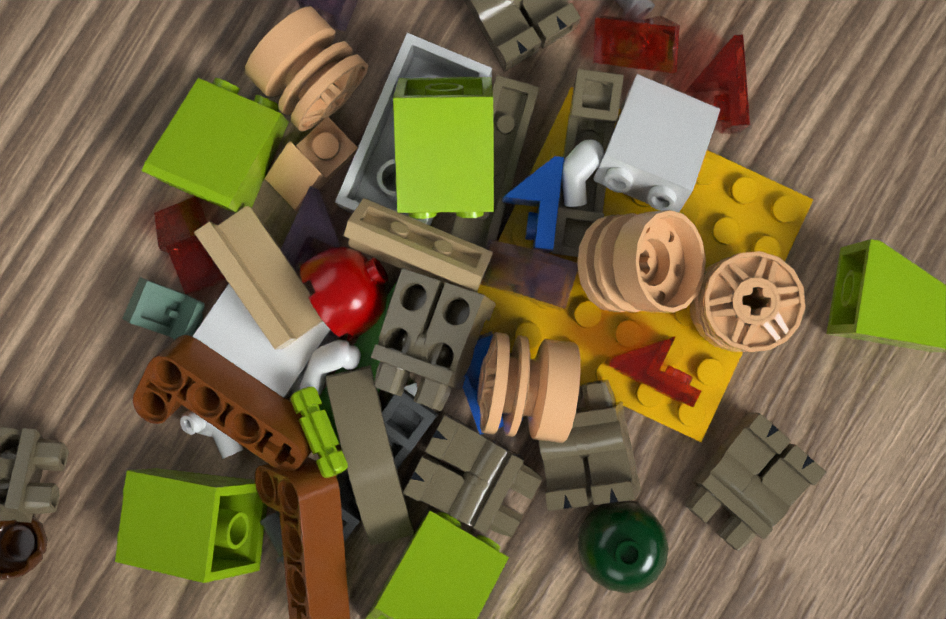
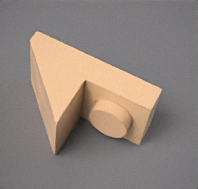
M327 117L296 146L289 141L265 179L297 211L355 156L358 147Z

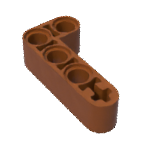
M189 335L177 337L151 359L133 395L134 408L145 421L153 424L163 423L183 405L280 471L297 470L312 452L299 422L302 415L301 413L296 414L291 402L200 340Z
M309 457L295 471H280L268 463L258 466L255 471V485L258 495L263 503L279 511L289 619H350L341 499L336 476L324 478L320 473L316 460Z

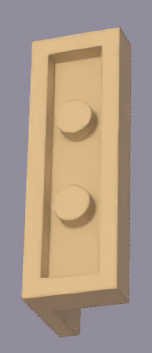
M365 198L362 199L349 218L343 235L349 238L348 245L355 250L398 268H404L440 280L444 284L446 282L474 292L478 291L493 254L492 251L397 213Z
M246 206L219 225L209 221L194 232L275 350L286 348L323 322L308 298L312 294L306 285L302 283L297 272L251 207Z

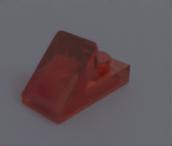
M614 16L596 17L593 63L675 73L677 72L680 25L663 16L644 20Z
M743 34L734 35L685 91V93L719 91V95L714 97L713 106L720 109L716 122H721L722 134L740 133L750 125Z
M194 196L154 213L159 250L169 253L185 294L191 295L226 280L194 233L208 223L198 197Z
M675 336L662 338L608 356L604 363L605 366L685 406L693 408L701 393V390L690 385L693 379L692 376L669 365L665 372L660 370Z

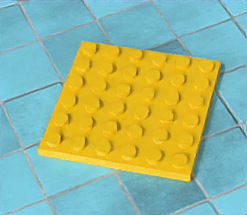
M574 87L570 88L530 175L554 156L563 157ZM707 150L693 192L679 213L684 214L698 230L703 241L706 259L705 269L727 257L756 251L777 256L785 262L814 199ZM606 186L602 212L604 217L630 213L638 215L645 212L660 211L624 193L614 192ZM515 204L477 293L485 295L496 303L490 321H485L480 335L491 331L493 334L495 332L506 333L509 336L510 353L518 335L526 336L529 341L530 359H535L539 346L544 339L576 343L580 352V386L585 383L608 379L615 402L622 401L624 407L696 441L702 442L743 352H731L714 347L697 331L691 319L690 304L687 308L673 313L646 311L612 312L600 309L588 299L581 286L577 267L578 257L552 254V252L549 254L532 251L534 240L525 239L528 212L537 213V207ZM751 295L743 296V305L750 306L751 309L759 307V300L753 299Z

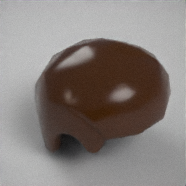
M34 516L31 523L17 522L16 520L0 521V580L16 579L24 576L42 561L43 554L47 549L48 539L43 524Z

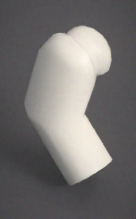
M596 140L580 142L564 159L562 183L565 206L576 207L587 204L586 180L599 167L604 156L603 146Z
M336 340L318 347L310 358L299 385L300 388L314 387L320 395L326 383V376L331 371L338 370L341 367H344L346 370H352L357 367L361 357L359 348L349 345L348 341Z
M191 410L182 414L180 424L183 431L190 435L198 433L213 437L222 459L243 450L241 444Z

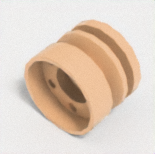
M311 6L301 8L289 14L275 25L258 43L245 65V74L266 96L271 98L282 94L278 102V109L283 114H291V122L301 131L315 127L341 108L360 85L369 66L358 54L352 55L353 49L345 41L332 45L336 31Z
M664 210L645 212L638 215L634 213L610 215L597 219L586 230L579 245L577 267L581 286L588 299L602 310L612 312L646 311L673 313L687 308L697 297L704 280L706 259L703 241L696 226L684 214Z
M761 251L739 253L722 259L705 269L704 280L698 295L690 303L691 319L699 334L714 347L731 352L771 350L788 341L800 326L806 307L804 287L795 270L781 258ZM751 295L753 299L759 300V307L751 309L750 306L743 305V296Z
M495 332L492 336L488 352L483 359L479 376L477 401L480 407V428L482 433L495 434L503 413V425L506 436H515L523 416H527L529 434L532 439L564 443L568 439L573 426L579 396L580 352L578 345L573 342L544 339L539 346L535 359H530L528 338L518 335L510 356L509 336L506 333Z

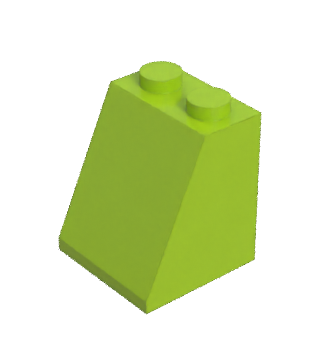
M215 77L213 83H209L198 78L145 161L141 171L169 186L233 213H237L246 206L252 208L289 121L279 112L278 104L270 99L256 95L254 101L238 95L240 88L225 80Z
M398 78L393 96L397 213H408L409 217L427 219L435 217L438 212H456V216L461 218H478L483 216L484 212H494L492 78Z
M869 239L840 247L826 334L927 352H946V285L882 241Z
M160 468L127 470L123 488V502L117 534L115 562L201 583L260 571L265 530L260 521L266 518L267 505L259 497L255 480Z
M429 511L417 528L365 619H477L509 557L499 552L500 546L493 540L482 535L474 537L462 530L461 523L444 512L435 514Z

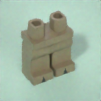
M464 0L504 72L539 51L540 45L544 49L577 29L581 20V16L573 4H569L567 0Z
M402 268L380 332L378 345L375 344L371 358L380 361L373 387L402 396L410 372L422 376L413 401L441 411L450 396L452 388L462 389L466 378L464 375L471 364L474 348L485 321H490L496 303L483 294L446 282L444 284L440 280Z
M608 379L582 385L586 407L576 408L571 432L564 443L539 440L548 489L545 492L548 511L588 506L592 501L594 505L635 500L641 491L629 432L624 417L623 402H615Z
M748 412L710 458L703 470H700L692 479L697 484V487L692 491L685 506L705 523L722 506L731 516L716 534L733 549L740 551L755 536L765 539L773 530L772 527L785 516L790 506L810 485L815 486L827 472L797 445L790 444L791 440L761 413Z
M446 413L425 450L428 454L425 453L422 456L403 494L417 501L421 500L449 514L453 518L473 526L474 529L484 534L490 529L496 533L512 537L523 514L502 502L510 488L532 499L543 479L542 476L523 463V456L509 450L484 434L480 435L479 431ZM434 457L452 464L453 466L463 470L464 473H461L460 471L448 466L447 464L435 459Z
M0 427V521L16 520L17 522L31 523L33 514L54 513L57 511L60 497L59 487L55 483H40L43 470L63 471L66 468L69 451L63 442L43 439L37 429L22 428L20 430Z

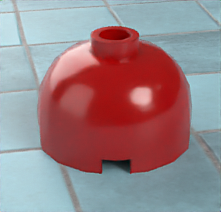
M332 247L318 253L300 266L302 283L304 284L311 280L315 293L308 297L313 308L322 321L338 337L348 333L347 341H352L373 327L386 309L387 291L384 283L388 281V275L382 264L375 257L369 260L360 251L348 247Z

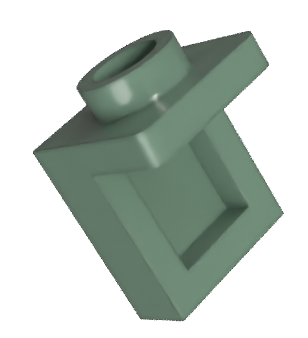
M140 277L122 319L130 324L169 336L173 339L182 335L193 336L202 323V312L205 304L188 294Z

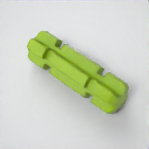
M306 387L296 391L291 395L290 400L296 414L301 413L302 415L299 422L313 455L318 453L320 459L316 460L321 475L324 478H330L344 472L348 468V463L343 451H337L335 447L339 445V442L325 409L320 411L319 405L322 404L317 389Z

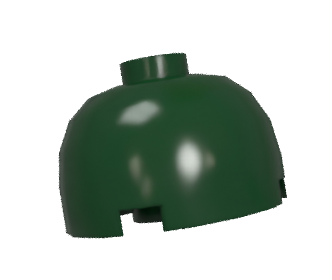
M622 501L601 504L587 515L580 526L578 534L580 562L591 579L608 590L622 593L643 590L658 579L666 566L669 547L665 529L655 514L637 502Z

